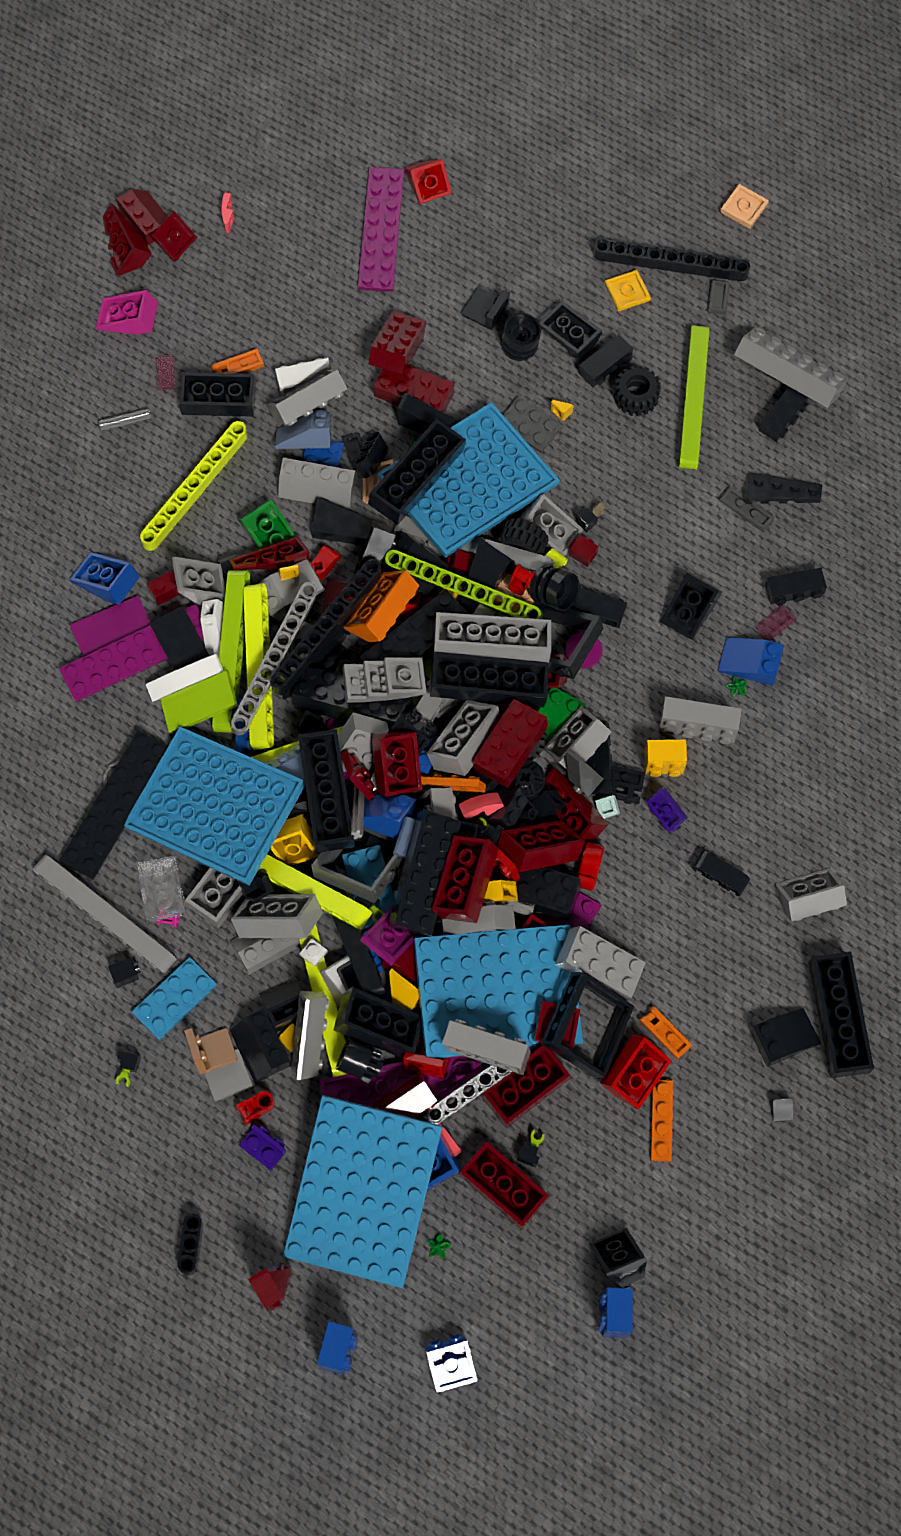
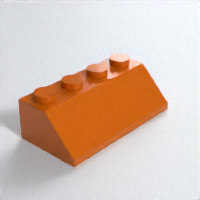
M407 570L383 572L380 580L367 594L344 626L345 630L368 642L383 640L389 628L396 623V618L405 610L406 604L415 596L416 590L420 585Z

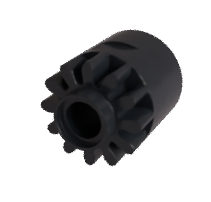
M349 1037L338 1058L336 1070L369 1083L372 1076L377 1078L384 1063L380 1058L382 1051Z

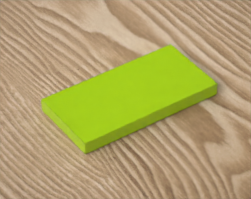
M228 671L221 672L160 699L170 734L176 733L179 727L186 729L238 707Z

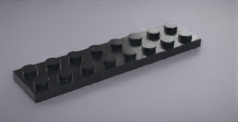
M139 730L136 732L60 858V863L92 880L95 879L124 831L126 820L167 750V745Z

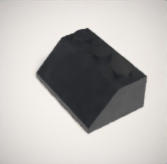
M264 1008L246 1016L229 1030L254 1083L291 1066L288 1056Z

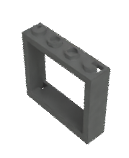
M363 828V831L392 843H397V839ZM343 849L321 852L311 866L314 878L375 903L378 897L383 895L388 883L393 881L398 869L403 867L405 860L394 854L371 887L329 869Z

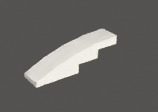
M214 654L147 683L146 687L152 702L224 671L217 654Z

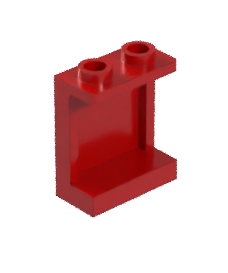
M422 1025L415 1053L405 1052L403 1057L405 1070L416 1073L421 1072L422 1074L438 1078H444L451 1057L435 1059L425 1056Z

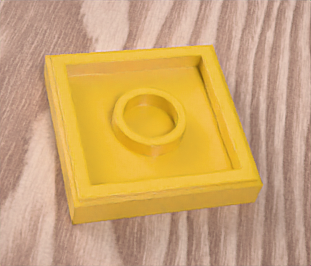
M638 270L619 275L604 282L617 311L651 301V297Z

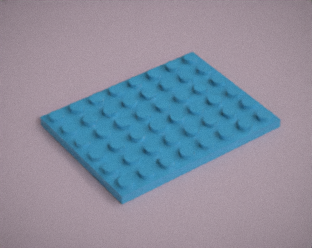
M492 402L451 427L452 430L466 439L464 451L408 513L445 558L560 483L558 477ZM398 461L377 473L378 480L381 481Z
M179 727L131 810L124 827L246 885H250L303 791L305 781Z
M570 925L414 938L425 1056L435 1059L462 1056L446 1051L442 1045L449 1021L455 1022L456 1019L467 1022V1025L475 1028V1025L486 1028L487 1032L491 1034L495 1032L505 1034L506 1038L513 1041L514 1038L524 1040L529 1049H539L543 1046L540 1042L533 1041L540 1001L558 1004L570 977V972L555 965L570 930ZM580 1015L574 1045L583 1044Z
M323 1095L283 1257L403 1288L443 1126Z

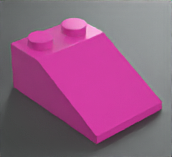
M147 290L103 298L96 329L136 335L152 332L158 301Z

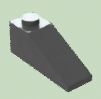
M568 748L566 751L568 779L574 784L572 788L580 795L584 792L589 796L602 782L603 778Z

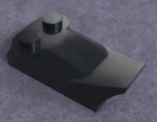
M563 301L556 307H550L538 319L541 329L568 349L569 354L574 358L583 357L598 342L602 335L601 329Z
M627 1227L589 1243L596 1262L600 1264L610 1280L622 1288H628L644 1281L647 1260Z

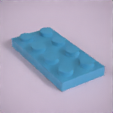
M380 845L342 854L347 877L370 887L386 867ZM390 883L386 886L383 895L378 897L380 905L377 908L384 913L389 910L395 900ZM372 915L365 924L364 928L372 927L374 925L372 921ZM376 915L375 919L378 921L382 916Z
M189 957L132 1011V1014L160 1041L217 984Z

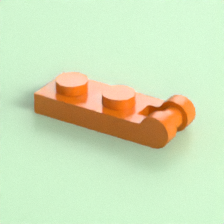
M258 349L215 363L211 366V370L213 373H222L223 369H227L223 373L245 374L264 367V363Z
M652 1006L648 1010L649 1013L646 1016L640 1017L638 1021L678 1060L692 1047V1044L658 1009ZM654 1018L659 1021L656 1025L651 1023Z

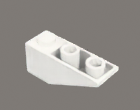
M318 358L311 362H300L296 365L281 366L275 369L281 396L328 370V358Z
M219 599L202 602L200 620L205 648L210 656L217 654L219 658L224 603Z

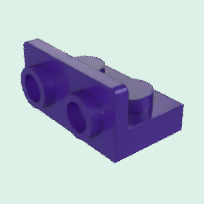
M665 787L661 788L646 802L651 812L660 820L662 827L669 833L678 830L680 824L688 818Z
M253 1125L251 1127L252 1130L239 1146L268 1170L272 1171L286 1154L285 1144L278 1138L273 1140L269 1137L268 1134L270 1132L263 1126L257 1127Z

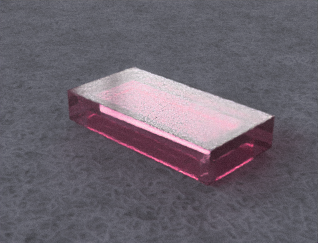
M174 355L157 356L158 391L175 390Z
M783 606L759 625L756 630L766 640L771 641L792 625L797 618Z

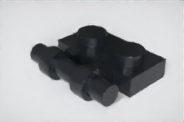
M611 765L614 775L613 787L615 788V794H602L601 797L615 795L616 800L625 801V804H639L641 797L634 796L633 793L634 791L642 792L646 772ZM617 787L627 789L628 793L616 792Z

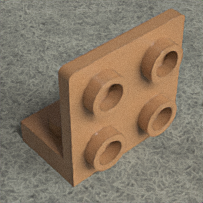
M192 1028L184 1030L194 1063L200 1075L238 1060L227 1028L200 1037L199 1034L195 1035Z

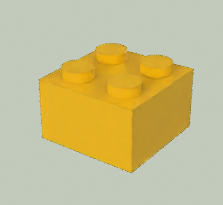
M647 740L644 752L645 774H650L651 777H659L661 774L677 777L683 774L687 764L686 740Z
M302 814L285 821L270 848L278 860L288 866L313 859L320 854L315 852L312 828Z

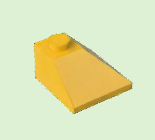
M391 969L389 974L392 1003L415 1013L420 1007L418 989Z

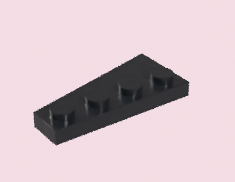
M750 473L745 504H752V502L760 501L761 504H768L769 501H779V504L787 503L788 501L820 503L823 484Z
M606 720L601 721L610 730L609 723ZM610 735L585 762L603 778L602 782L591 794H615V788L613 787L614 775L611 767Z

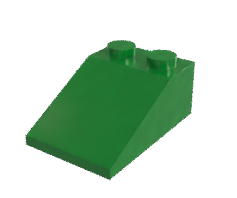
M272 499L238 520L258 549L296 537Z
M551 688L544 708L540 707L538 711L547 716L549 724L545 731L547 733L546 745L580 706L584 709L586 707L585 703L557 688Z

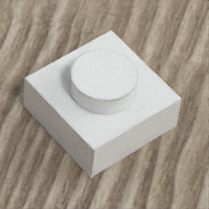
M311 939L300 952V956L316 967L328 951Z

